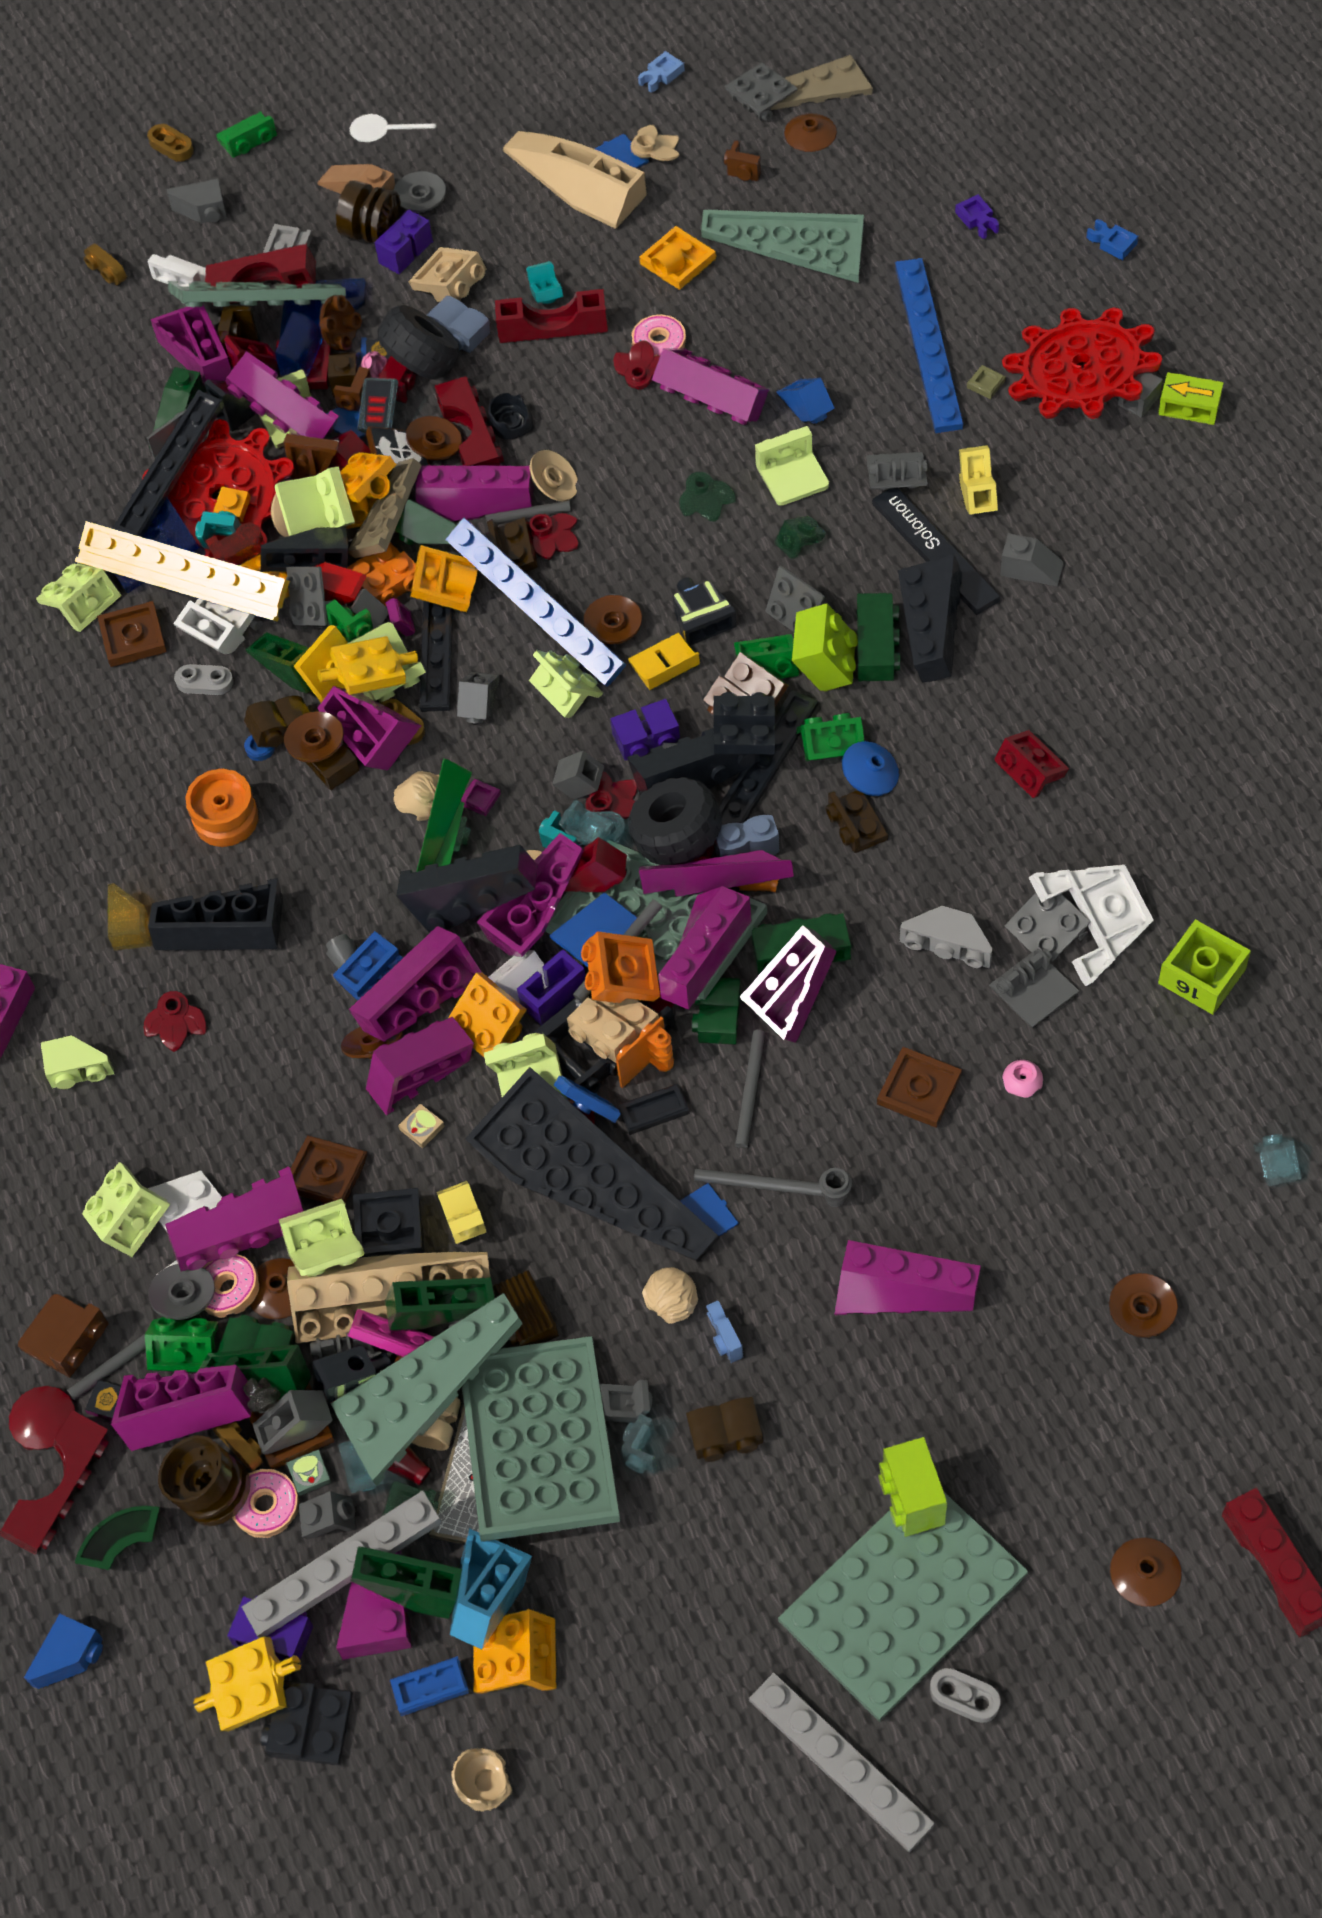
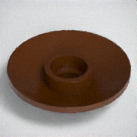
M815 113L802 114L788 122L784 130V136L788 144L804 152H815L825 149L833 143L837 134L835 124L828 117Z
M436 416L417 418L409 424L406 430V441L412 451L421 457L431 460H443L454 456L459 451L458 446L462 441L461 434L454 424Z
M608 595L595 600L589 605L584 614V626L604 644H619L628 641L637 634L642 624V614L638 605L631 599L621 595ZM617 623V625L611 626L609 624Z
M320 711L309 712L291 722L284 735V744L288 753L293 758L302 762H318L329 758L340 748L344 739V730L340 721L332 714Z
M359 1027L344 1037L341 1042V1049L346 1056L351 1058L372 1059L373 1051L381 1045H389L402 1039L403 1031L383 1042L364 1032Z
M272 1259L256 1268L259 1275V1292L250 1307L258 1315L268 1319H283L292 1316L287 1284L288 1267L295 1266L291 1259ZM277 1280L282 1281V1284H281L280 1287H278V1288H272V1287H271V1285H272V1283H273L274 1281H277Z
M1146 1273L1132 1274L1121 1279L1112 1289L1109 1298L1110 1314L1117 1326L1130 1335L1145 1338L1157 1336L1165 1332L1176 1318L1178 1306L1175 1293L1164 1280L1157 1276ZM1138 1305H1145L1149 1311L1146 1314H1141L1137 1312L1136 1307Z
M1135 1538L1121 1545L1115 1552L1110 1565V1576L1115 1589L1124 1599L1139 1606L1151 1607L1165 1603L1176 1593L1181 1582V1567L1174 1552L1164 1543L1152 1538ZM1148 1563L1153 1567V1572L1144 1573L1140 1566Z

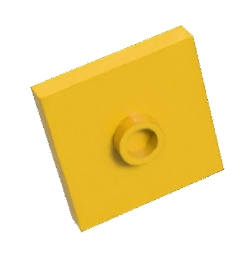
M333 625L327 627L294 665L295 669L321 703L333 686L345 688L337 679L321 683L318 678V670L334 667L330 656V647L348 643L338 628Z

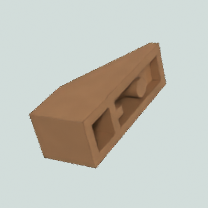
M372 164L332 165L317 182L318 185L339 194L342 193L345 185L351 180L371 184L373 188L383 187L385 190H394L395 186L393 173Z

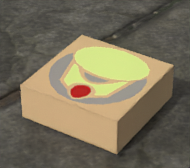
M419 1104L398 1125L399 1130L421 1148H424L445 1127L444 1122L422 1104Z

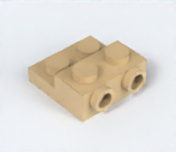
M439 247L409 280V283L413 290L432 293L438 302L442 301L446 296L454 297L460 301L468 295L469 288L484 277L486 267L478 252Z
M588 997L567 1018L570 1028L569 1033L577 1042L587 1043L598 1056L603 1059L608 1057L616 1063L619 1051L625 1045H631L639 1037L642 1029L647 1024L656 1022L659 1016L636 999L626 998L621 1003L593 1001Z

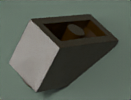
M361 352L329 355L328 378L333 397H335L333 390L336 385L351 387L360 367Z

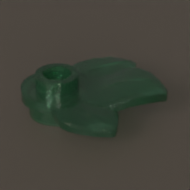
M699 471L688 476L685 485L686 491L680 496L679 507L684 517L690 516L697 511L705 519L716 522L720 516L722 504L734 503L736 498L733 490L725 482L715 481L709 474ZM703 482L705 486L698 487L695 483Z

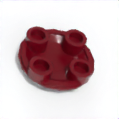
M51 1386L32 1388L22 1394L13 1404L9 1415V1429L14 1439L27 1450L53 1447L54 1439L72 1410L75 1411V1406L69 1395L59 1388Z

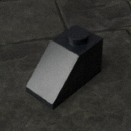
M208 379L204 382L207 394L223 401L224 407L216 419L227 421L231 432L257 414L250 407L252 403L244 397L238 399L228 391L226 381Z

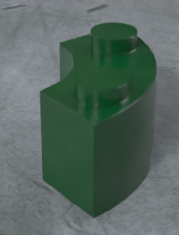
M130 1507L105 1518L91 1530L83 1541L77 1553L75 1564L110 1570L115 1557L125 1547L137 1542H152L160 1507Z

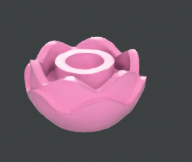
M377 351L369 352L363 357L360 367L369 368L372 380L377 381L387 363V359Z
M1029 1060L1014 1061L1003 1072L1002 1078L1005 1089L1011 1094L1028 1098L1042 1088L1043 1075L1041 1069Z

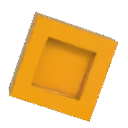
M221 487L213 513L227 511L233 513L239 522H243L251 496L246 491Z

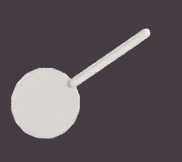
M367 114L356 118L351 123L350 134L358 141L372 142L382 138L389 129L436 128L437 125L434 123L388 125L383 117Z

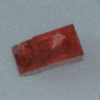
M253 523L242 524L235 533L218 541L216 536L205 540L215 559L238 566L261 552V545L265 544V539L260 529Z

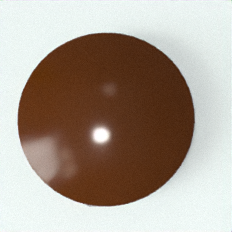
M333 295L324 302L321 309V333L325 342L332 349L337 351L349 350L357 329L361 327L362 319L360 314L354 311L353 306L344 295Z

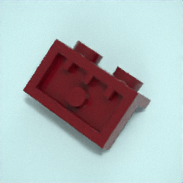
M1030 730L1006 737L995 757V762L1032 798L1039 796L1045 784L1064 778L1069 770Z

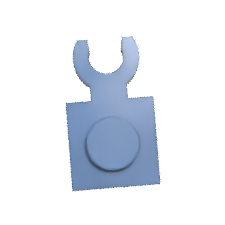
M665 51L648 64V71L642 72L639 75V85L643 86L649 82L648 91L650 93L657 90L660 82L667 85L683 73L684 63Z
M715 1301L706 1305L708 1310L707 1316L717 1332V1336L713 1337L719 1354L721 1356L727 1354L731 1363L742 1359V1345L729 1319L726 1318L719 1301Z

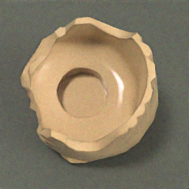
M424 771L412 774L403 783L399 784L394 791L396 808L402 813L416 815L418 821L428 820L439 775Z
M674 1267L663 1268L654 1272L642 1291L647 1308L657 1312V1315L661 1316L667 1323H675L688 1318L693 1313L698 1302L696 1286L692 1278L684 1271Z
M483 1748L468 1749L463 1751L454 1763L451 1777L455 1792L463 1803L475 1811L483 1812L497 1808L511 1795L512 1788L508 1780L509 1775L505 1771L506 1762L502 1756L494 1750Z

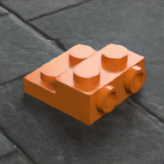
M391 542L386 552L364 556L347 567V569L363 573L367 576L360 590L365 588L384 606H386V602L390 599H397L403 593L412 591L416 563L404 551L400 553Z
M597 931L584 943L581 957L583 961L588 962L589 970L585 977V987L591 991L592 1000L621 1003L628 998L654 1002L660 997L652 939Z

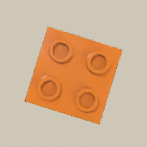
M662 1017L654 1023L647 1024L642 1029L639 1037L631 1045L627 1044L619 1051L616 1063L621 1088L627 1085L649 1063L662 1072L673 1068L672 1040L670 1034L664 1029Z

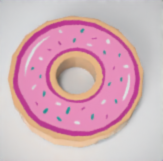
M667 315L649 316L635 325L632 331V346L639 341L646 340L652 345L654 356L661 355L663 348H684L686 342L685 328L674 317ZM656 335L666 337L663 341L652 340Z
M236 1254L229 1259H217L206 1263L203 1268L211 1274L215 1284L214 1297L208 1307L204 1309L208 1314L219 1318L227 1317V1315L232 1313L238 1314L243 1312L253 1303L259 1292V1275L255 1266L246 1257ZM234 1280L230 1290L220 1291L221 1285L225 1281Z
M259 1469L248 1473L250 1476V1492L244 1506L233 1517V1520L242 1531L253 1537L269 1538L282 1533L288 1528V1525L295 1519L298 1513L299 1496L294 1483L286 1474L274 1469ZM269 1495L273 1497L274 1502L269 1510L259 1511L255 1508L256 1501L261 1496Z

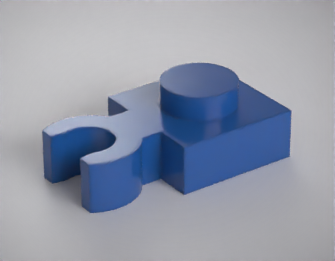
M1097 219L1095 221L1094 229L1097 231L1091 228L1087 230L1086 238L1089 241L1100 242L1101 250L1121 260L1138 244L1137 235L1118 225L1110 229L1102 220Z

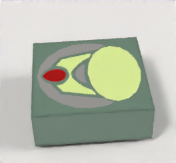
M319 1450L287 1462L299 1496L331 1483Z

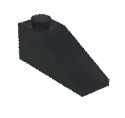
M317 527L261 545V572H287L286 567H314L324 562L343 568L348 567L346 527Z

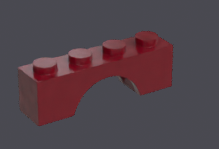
M307 243L206 265L205 282L211 283V286L215 287L217 282L260 283L267 280H277L297 285V288H302V284H315L316 260ZM230 301V304L238 303V302H236V301Z
M604 289L578 291L568 304L552 310L534 308L527 304L522 297L495 300L499 343L608 332Z
M466 376L434 385L437 402L443 418L450 422L465 425L472 431L467 440L458 446L462 466H500V463L504 462L500 446L495 447L493 442H496L492 427H486L485 422H488L483 405L478 407L479 396L475 385L470 387Z
M72 1410L53 1443V1447L60 1455L63 1463L64 1474L60 1485L51 1494L36 1500L19 1499L1 1528L0 1536L35 1555L40 1547L46 1550L57 1532L51 1529L58 1517L65 1519L74 1503L73 1500L69 1499L75 1487L82 1490L92 1471L87 1469L93 1457L99 1460L109 1444V1441L104 1439L108 1429Z
M1254 1488L1227 1502L1222 1513L1223 1519L1240 1546L1249 1550L1263 1567L1275 1590L1279 1607L1298 1637L1300 1638L1322 1626V1588L1258 1489Z

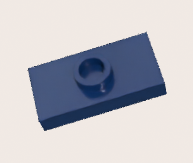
M559 1076L554 1083V1086L562 1094L574 1100L573 1106L588 1115L591 1111H594L615 1123L621 1114L620 1110L610 1101L564 1076Z
M458 1656L390 1679L401 1716L469 1693Z

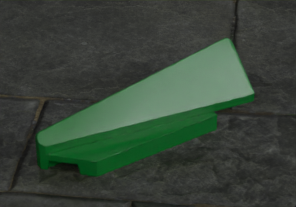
M443 758L416 872L425 870L427 865L437 863L440 867L451 863L465 802H461V799L470 781L472 772L449 759Z

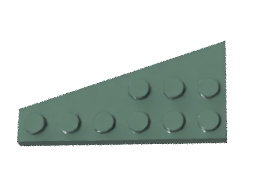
M703 210L701 236L703 238L859 283L864 215Z
M168 281V292L178 298L181 303H186L187 307H201L203 302H211L214 306H230V301L240 302L243 306H255L257 301H267L268 305H284V300H294V304L299 305L311 304V300H321V303L324 304L333 295H344L346 297L345 287L339 284H302V288H297V285L278 283V285H275V288H270L269 285H263V283L217 282L215 287L211 286V283L192 281V283H189V287L180 286L178 281Z
M504 1293L331 1403L345 1432L376 1486L385 1478L383 1474L395 1461L399 1462L407 1454L405 1449L418 1435H424L457 1398V1391L468 1379L472 1381L480 1372L478 1368L489 1355L496 1354L523 1324Z

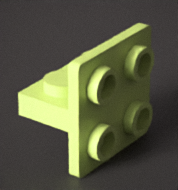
M538 650L533 654L541 664L529 681L565 718L572 717L587 696L597 698L602 696L603 692L596 686L598 684L597 680L591 675L584 673L579 668V662L568 654L561 656L553 651L543 652Z

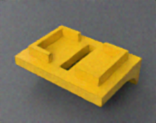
M679 632L628 658L629 663L649 690L700 664L699 653H695L688 646ZM658 653L662 654L667 663L670 665L669 667L666 668V666L658 657Z

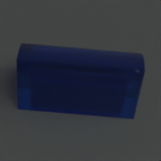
M292 312L275 355L281 375L286 376L302 369L307 378L324 338L319 326L310 318L300 313Z

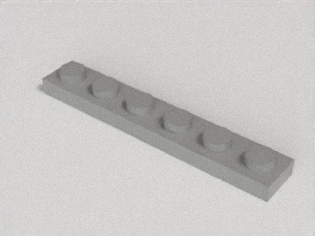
M422 1490L242 1606V1609L259 1638L266 1637L350 1583L358 1546L395 1554L443 1522Z
M775 1673L749 1698V1702L909 1853L934 1827L935 1823Z

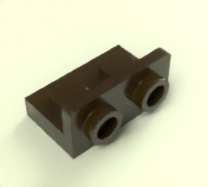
M223 307L218 334L230 363L224 341L226 335L260 342L250 307Z
M525 517L498 527L493 519L487 521L489 532L486 533V537L525 572L538 568L530 524Z
M857 790L839 798L834 791L828 793V805L825 806L826 813L832 823H838L840 827L839 835L845 846L850 845L854 853H857L888 840L887 832L863 793Z

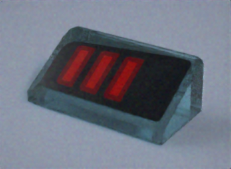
M385 378L364 379L357 426L360 432L366 434L369 426L392 429L398 380Z

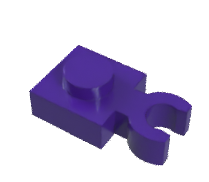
M979 194L955 205V213L969 229L977 227L978 235L982 239L987 238V228L992 229L994 233H998L999 223L993 218L992 209Z

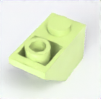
M72 1035L41 1042L45 1076L52 1088L68 1089L78 1082L86 1080L98 1082L104 1080L106 1076L114 1074V1069L106 1054Z

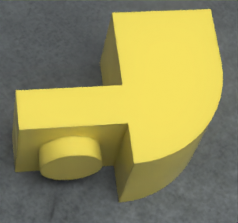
M986 445L959 449L960 485L969 515L997 511L996 482L991 476L989 447Z
M467 1181L436 1192L456 1244L487 1232Z

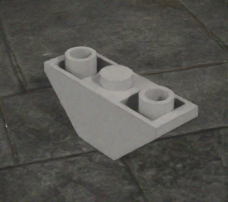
M940 906L901 924L900 942L912 950H929L940 958L950 959L953 957L960 959L968 966L974 968L982 966L990 968L993 949L972 914Z

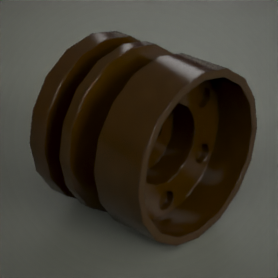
M356 180L349 181L345 185L337 205L336 227L338 233L344 237L356 240L363 238L367 243H375L400 218L401 200L399 194L395 190H385L383 187L373 188L371 184Z
M196 1435L183 1439L166 1454L159 1468L158 1485L166 1498L199 1524L215 1526L233 1518L244 1506L250 1492V1476L246 1467L211 1438Z

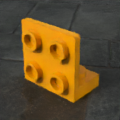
M530 1609L505 1615L483 1649L474 1646V1692L482 1694L521 1684L542 1691L556 1689L555 1618Z

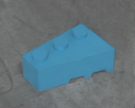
M469 1528L460 1563L462 1572L457 1600L453 1610L450 1635L483 1649L522 1591L532 1556L497 1540L481 1542L479 1532Z

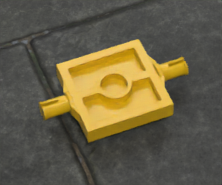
M387 636L330 647V656L334 667L318 670V678L321 683L334 679L339 680L345 686L348 695L406 684V674L402 666L418 663L416 651L398 654L393 649Z
M264 1636L206 1661L211 1683V1692L196 1697L194 1704L198 1705L194 1707L198 1712H203L215 1706L221 1731L234 1730L287 1707L283 1691L284 1676L299 1671L301 1664L297 1663H300V1660L294 1655L280 1662L275 1655L272 1638Z

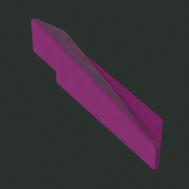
M763 850L685 864L639 867L643 894L674 889L676 897L707 892L721 886L731 888L794 877L792 860H781Z

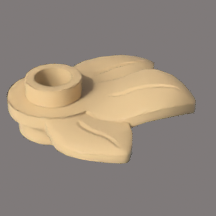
M649 125L638 131L637 136L631 142V151L640 158L652 157L660 161H671L679 157V153L674 150L678 143V136L659 135L654 125Z

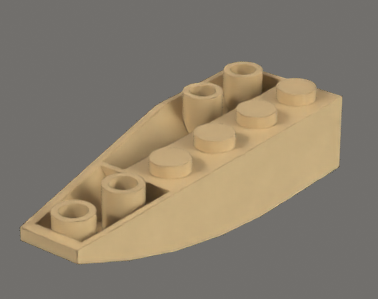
M518 131L503 147V151L573 209L615 229L646 197L645 173L582 144L559 137Z
M487 1252L413 1253L358 1258L356 1262L350 1265L340 1266L338 1264L327 1268L324 1273L313 1277L300 1275L296 1266L288 1267L287 1284L296 1343L316 1341L317 1338L321 1340L336 1338V1335L339 1334L341 1337H346V1333L350 1331L357 1309L388 1319L385 1300L392 1282L489 1278L490 1270Z

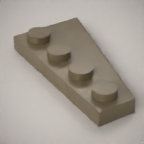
M848 55L784 78L797 87L798 90L771 107V110L800 106L801 103L812 101L814 103L825 102V99L840 97V99L851 98V95L862 93L863 95L873 94V88L853 57Z
M414 458L400 461L395 466L389 477L390 490L384 498L376 499L348 548V553L352 557L360 558L386 552L421 468V464Z

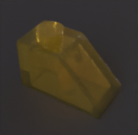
M108 884V938L114 951L150 947L151 936L148 930L150 917L145 906L116 884Z

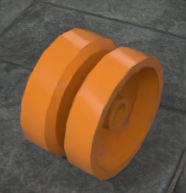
M216 769L198 776L189 785L185 796L186 808L192 819L193 827L201 840L209 845L227 847L246 840L254 832L259 820L258 808L253 798L251 787L244 776L234 770Z

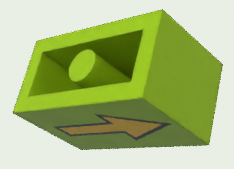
M1167 372L1158 415L1214 425L1224 382Z

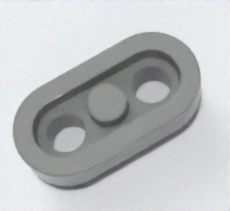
M188 664L180 667L174 676L177 688L181 692L189 694L222 695L227 693L233 686L232 674L228 668L223 666Z
M950 1668L939 1670L931 1679L930 1694L934 1702L939 1706L979 1723L989 1722L998 1714L1000 1696L991 1685ZM950 1684L954 1687L955 1692L952 1695H945L941 1691L942 1686ZM984 1699L988 1702L989 1706L985 1710H979L975 1706V1701Z

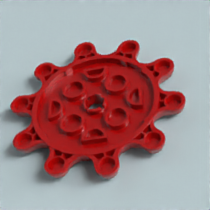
M1068 308L1061 312V322L1054 329L1046 330L1039 326L1026 327L1022 331V337L1030 345V348L1023 353L1008 354L1002 359V365L1007 372L1023 375L1022 379L1009 386L1008 393L1015 401H1023L1032 397L1042 398L1039 412L1046 419L1055 418L1067 407L1074 409L1082 408V411L1089 419H1096L1103 412V402L1109 401L1112 397H1121L1129 401L1139 399L1143 386L1134 377L1141 373L1155 372L1160 368L1162 356L1159 353L1144 352L1140 349L1152 341L1155 332L1154 328L1148 324H1142L1131 329L1121 327L1123 311L1119 308H1109L1095 320H1085L1078 309ZM1081 362H1087L1086 364H1084V368H1082L1081 365L1077 364Z
M223 419L215 420L209 429L208 438L196 450L149 527L156 528L167 525L171 528L172 534L166 545L186 551L195 546H202L196 538L195 528L197 522L201 521L203 511L213 513L217 499L212 498L213 493L221 489V487L246 491L250 494L251 498L243 522L240 523L243 528L251 525L253 527L249 528H254V530H245L241 534V538L233 537L235 542H232L229 536L213 535L210 549H205V556L225 562L228 549L237 543H245L250 550L261 552V545L268 543V539L262 531V525L267 519L272 518L271 506L276 494L275 484L292 476L294 464L289 458L271 461L264 457V450L270 441V435L266 429H254L247 438L235 440L230 436V426L227 421Z

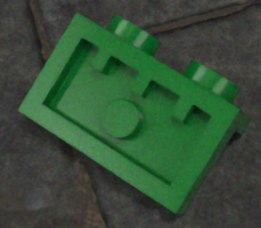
M259 112L217 133L216 136L220 144L234 158L240 154H246L250 149L261 143L269 142L273 137L277 136L274 119L271 116L265 117Z
M335 599L326 605L329 625L336 626L348 643L373 630L371 612L365 608L356 615H353L348 607L343 608Z
M792 634L734 642L736 657L740 652L746 654L779 679L799 675L798 667L792 662L794 642Z
M850 713L834 715L833 721L826 722L822 721V717L804 719L805 724L796 728L797 734L802 733L806 762L843 757L851 745L865 741L861 717L851 718Z
M161 1317L153 1319L145 1333L147 1370H186L187 1372H197L208 1353H215L214 1336L218 1330V1322L207 1321L203 1318L175 1320Z

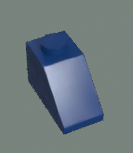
M822 378L799 379L777 391L781 399L802 422L811 421L812 424L818 423L828 417L827 412L835 409Z
M59 1614L24 1678L32 1687L40 1689L85 1672L90 1663L94 1664L99 1659L103 1650V1644H101L103 1638L95 1629Z

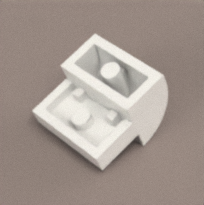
M198 598L195 603L189 600L173 624L223 654H230L245 640L242 634L256 615Z

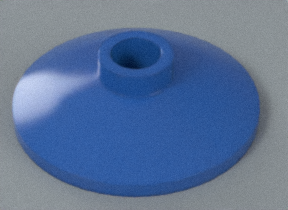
M862 741L851 745L843 755V773L848 782L861 793L870 796H882L889 793L896 786L899 779L898 765L894 757L884 747L873 742Z

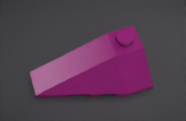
M560 833L534 860L538 865L535 890L487 911L477 921L486 938L508 955L523 957L544 934L584 852L583 849Z

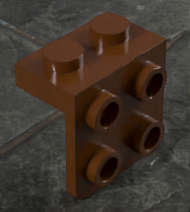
M54 1294L20 1338L18 1347L26 1354L71 1378L109 1324L100 1308L91 1303H88L84 1309L65 1297Z

